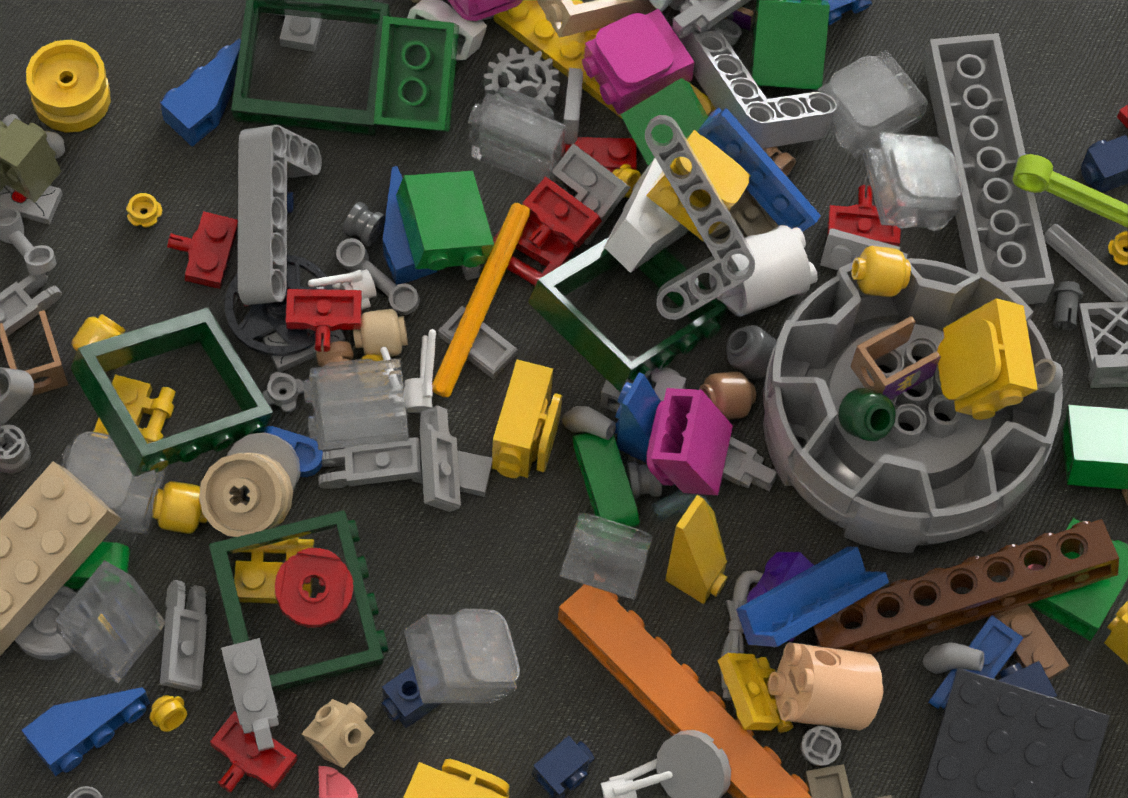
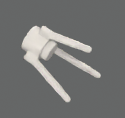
M367 269L308 281L310 287L322 286L318 287L319 289H324L323 286L332 285L333 290H362V310L371 307L369 299L376 297L375 284Z
M433 329L429 331L428 336L424 335L422 337L420 378L405 380V387H401L388 349L386 347H381L380 349L393 388L394 402H402L403 411L407 413H421L433 408L432 377L436 331Z
M654 759L622 775L610 777V781L601 783L603 797L637 798L636 790L672 778L673 774L671 771L633 781L632 779L656 769L657 759Z

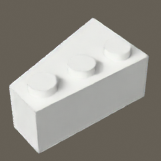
M655 158L634 185L633 192L625 203L623 212L604 247L630 273L688 231L686 227L646 196L662 172Z

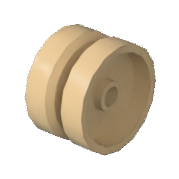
M237 453L222 457L209 467L201 481L199 500L203 515L213 528L227 536L239 537L275 528L281 524L291 509L293 489L289 475L279 462L264 454ZM246 488L250 490V492L247 494V496L250 498V501L245 500L243 496L244 490Z

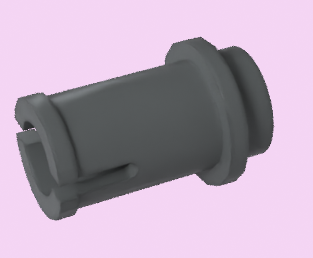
M1063 281L1054 290V296L1057 300L1053 326L1059 329L1061 323H1063L1062 330H1072L1077 327L1078 301L1082 299L1083 292L1080 290L1078 283Z

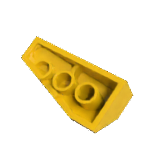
M697 495L676 525L665 581L704 604L710 594L717 596L728 579L724 575L727 559L715 513L708 503Z

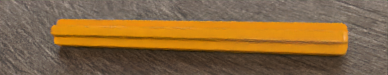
M513 203L510 207L432 383V391L437 395L447 398L453 391L530 216V209L525 205Z

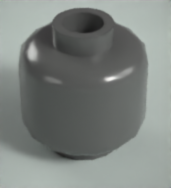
M755 325L739 328L728 339L726 349L727 360L732 367L743 373L746 377L753 380L766 377L768 363L776 344V339Z

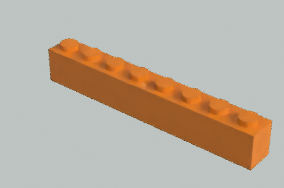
M592 577L559 606L558 620L672 736L680 731L696 730L708 734L714 739L712 743L718 749L722 748L728 757L731 768V780L727 792L733 798H811L808 794L809 788L806 783L796 774L790 776L780 766L781 760L778 755L768 746L763 748L753 738L752 730L743 729L741 721L739 719L735 720L725 710L726 705L723 700L713 691L708 693L698 683L699 678L688 665H680L671 656L672 651L660 637L653 638L644 629L645 624L639 615L633 610L627 612L617 602L619 600L618 596L610 586L605 583L600 585Z

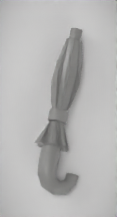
M756 570L744 571L737 578L733 600H726L731 621L729 622V634L726 637L721 657L726 653L744 654V640L742 636L744 631L736 609L746 604L750 584L753 582L758 583L763 573ZM721 671L722 699L732 700Z

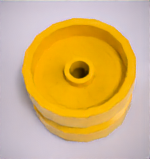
M59 40L41 47L31 57L26 69V83L34 110L43 123L54 130L66 133L79 132L96 125L106 115L111 103L110 87L106 78L104 63L96 50L83 42Z

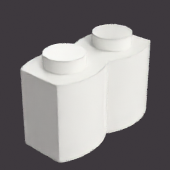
M422 0L410 9L407 17L411 19L453 22L459 25L456 60H466L480 48L487 25L482 20L469 21L463 19L450 5L441 0Z

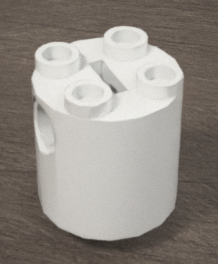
M780 225L768 233L745 237L755 257V270L749 279L718 296L717 299L722 301L735 316L741 317L775 305L790 296L805 294L809 290L810 284L816 283L818 278L814 265L808 262L807 254L804 250L806 241L801 229L798 227L790 229L788 226ZM735 254L729 258L727 263L732 270L742 271L748 266L749 260L742 254ZM710 274L709 283L710 287L713 288L717 281L716 278L712 274Z

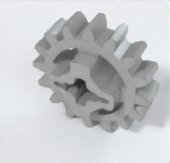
M524 47L522 54H517L514 48H510L508 57L498 53L497 64L489 62L488 73L484 74L485 98L491 99V108L497 109L501 106V116L504 118L510 112L515 113V121H519L522 114H527L530 121L534 120L535 111L542 115L547 114V104L551 106L556 104V94H559L560 82H558L559 71L552 69L553 60L550 58L542 61L541 51H537L533 56L529 55L528 47Z

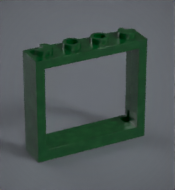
M246 0L231 109L235 121L376 136L377 124L373 123L383 16L390 17L389 4L373 2V0ZM260 13L376 24L377 30L367 109L356 110L249 98Z
M608 237L538 279L528 303L607 381L621 392L627 382L633 384L639 372L648 378L655 368H658L660 371L665 369L678 354H688L702 338L710 339L716 335L721 329L719 322L727 307L716 297L687 314L693 320L692 323L633 361H630L564 297L620 263L604 248L609 239ZM665 248L638 267L659 288L667 281L687 270ZM696 278V280H695L696 285H697L699 288L703 289V290H708V289ZM669 292L666 294L679 307L683 304L684 298L680 293Z
M209 308L79 347L70 368L134 477L153 470L158 473L170 464L179 461L187 463L196 459L202 453L211 450L216 452L222 451L249 434L263 433L273 413ZM200 342L243 412L147 444L105 372Z
M345 510L209 544L233 644L249 641L228 555L337 528L346 567L353 579V594L368 650L270 675L269 678L273 692L383 664L382 653L389 652L384 631H376L373 616L379 615L374 593L367 594L363 579L369 578L365 557H357L354 543L360 541L354 519L347 520Z

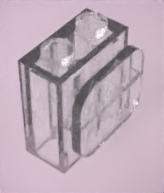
M888 50L875 57L864 56L834 73L830 82L818 89V92L825 93L835 100L837 106L830 127L835 132L838 143L844 149L848 148L855 158L922 120L928 104V100Z
M501 87L497 90L495 96L487 93L481 105L477 103L474 105L468 123L472 125L468 141L472 142V157L536 184H539L545 176L553 181L556 175L552 171L564 156L566 125L554 121V112L547 104L513 89Z
M879 132L862 151L881 225H892L898 228L922 227L929 230L943 229L960 211L957 198L963 192V185L955 157L948 148L941 144L940 137Z
M359 359L332 362L323 367L310 369L309 380L303 381L305 402L313 403L314 416L308 417L310 439H317L318 450L409 440L401 359L381 361Z
M97 432L76 433L72 446L67 445L64 450L62 467L70 471L122 518L114 528L147 535L152 519L157 488L161 489L167 467L158 473L153 470L134 477L110 435Z
M579 513L560 577L634 600L646 565L647 551L650 548L652 536L642 530L587 513Z
M105 560L54 620L57 624L58 634L70 649L81 655L91 668L119 683L165 626V620L130 574Z
M462 609L454 615L427 614L404 629L422 703H495L517 689L516 680L520 675V667L508 624L499 612L487 609Z

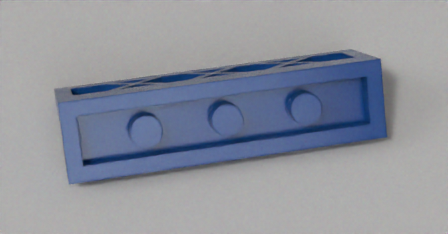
M719 107L711 112L697 132L711 141L751 175L746 189L779 226H788L790 229L798 227L802 232L815 224L821 215L727 108L721 110Z
M846 547L742 605L736 611L748 645L778 647L888 584L889 580L886 572L865 570L858 547Z

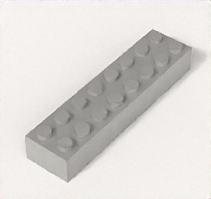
M999 33L930 39L923 63L966 269L973 274H976L980 269L989 273L1011 288L1027 305L1046 303L1053 288L1054 280L1034 192L1022 190L1013 183L1017 160L1020 156L1026 154Z

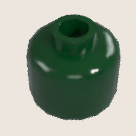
M857 388L850 391L842 399L838 418L840 425L848 434L865 441H878L885 438L892 430L896 419L894 404L886 395L868 388Z

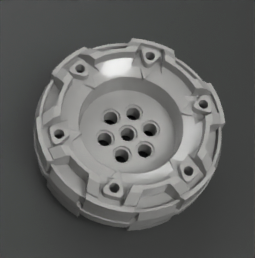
M907 259L911 266L910 280L907 287L901 289L896 296L866 295L860 291L857 280L852 278L851 269L853 262L840 267L836 277L821 285L799 304L788 320L785 321L772 350L763 391L765 409L763 429L768 452L778 476L784 486H793L813 509L829 521L842 527L845 538L876 549L913 553L917 545H934L953 541L980 530L984 532L989 531L1017 506L1035 483L1047 461L1061 416L1062 383L1055 394L1041 391L1025 396L1022 402L1006 406L1002 410L995 412V416L978 420L974 419L972 415L956 412L954 400L947 399L943 395L937 365L936 371L931 378L911 388L921 394L920 397H912L907 392H904L891 399L896 411L895 423L890 433L878 441H865L848 434L839 422V406L842 399L850 391L857 388H865L850 367L857 345L910 316L916 322L909 341L874 360L877 366L884 365L892 370L891 373L882 372L886 378L916 363L912 358L913 356L925 358L936 352L939 344L944 339V327L996 298L1024 306L1033 364L1035 365L1039 360L1045 358L1052 360L1041 333L1031 320L1033 311L1011 288L982 269L973 274L957 266L926 259ZM867 370L869 377L874 382L870 372ZM934 414H945L950 421H941ZM899 423H908L912 425L915 430H903L899 426Z

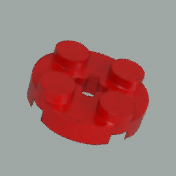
M321 548L301 550L285 561L277 572L275 579L276 600L282 614L298 625L316 628L338 621L347 610L352 599V576L341 559L331 551ZM311 578H318L319 585L325 587V592L318 593L316 598L309 597L308 591L302 589L303 584H310Z

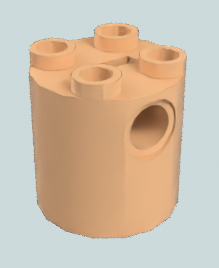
M789 642L784 648L777 672H772L769 677L768 691L771 695H775L780 717L784 721L862 730L873 721L882 701V673L877 660L872 654Z

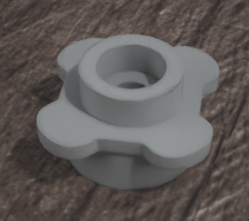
M275 372L270 376L267 390L262 395L268 405L274 404L281 407L284 412H292L296 408L295 401L298 395L304 392L305 387L300 379H294L289 374ZM281 390L287 391L284 395H281L279 392Z

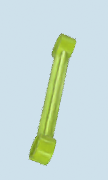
M1027 154L1018 158L1013 175V183L1018 188L1034 193L1047 191L1128 228L1127 204L1054 172L1052 163L1042 156Z

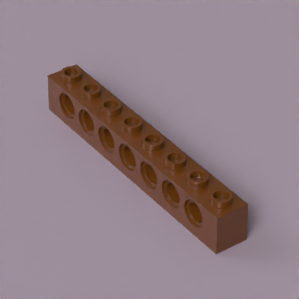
M1102 519L1094 522L1082 521L1072 526L1069 530L1056 534L1051 532L1044 533L1034 541L1019 546L1017 544L1007 545L997 553L984 557L973 556L967 558L961 564L947 569L935 568L919 578L897 580L887 588L868 594L814 625L811 629L817 646L873 654L1117 576L1119 572V556ZM1069 552H1075L1081 556L1076 559H1069L1064 555ZM1031 564H1040L1044 568L1034 571L1027 567ZM998 575L1008 578L1004 582H994L991 580L992 577ZM959 587H966L971 590L966 594L954 592ZM922 599H931L934 601V603L929 606H921L917 604V602ZM888 610L898 613L891 618L881 616L883 612ZM850 622L861 624L860 627L853 630L844 628Z

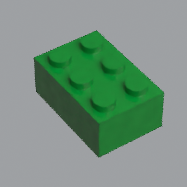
M383 16L373 124L449 132L459 25L453 22Z

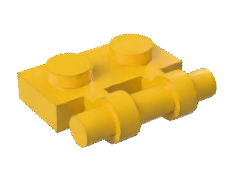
M115 374L112 385L137 427L140 424L143 413L151 415L147 428H138L147 444L163 439L161 431L166 418H170L174 409L172 401L176 392L169 387H162L158 398L151 399L149 398L152 392L151 384ZM98 418L90 439L92 446L120 453L100 418Z
M297 537L241 551L252 552L251 561H236L234 583L239 602L278 603L275 597V579L283 563L264 562V553L286 554L287 561L301 550L314 548V539H299ZM312 578L310 584H303L302 587L303 590L308 591L309 597H311Z
M726 653L717 660L724 682L735 705L738 719L741 721L744 730H772L777 726L778 731L783 733L793 728L792 722L781 719L775 695H771L768 691L769 677L776 670L770 668L766 657L756 659L754 654Z

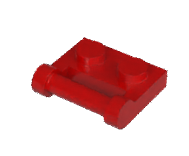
M529 212L530 216L515 249L547 267L541 273L512 256L506 269L536 286L538 279L568 262L577 247L563 236L552 233L540 249L536 248V246L529 242L528 238L541 225V222ZM499 232L493 238L494 243L498 237Z

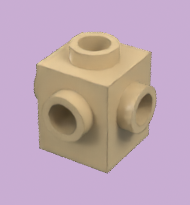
M332 699L328 704L319 709L315 719L303 731L302 735L323 759L344 768L354 756L364 749L366 742L374 734V731L365 722L367 715L356 704L349 702L346 705Z

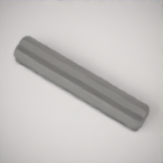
M1054 224L1045 232V242L1114 302L1128 301V284L1060 225Z

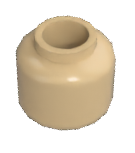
M394 309L363 313L361 315V329L353 330L355 347L363 348L365 355H380L381 347H386L390 357L397 356L401 353L402 346L408 345L404 316L398 317Z

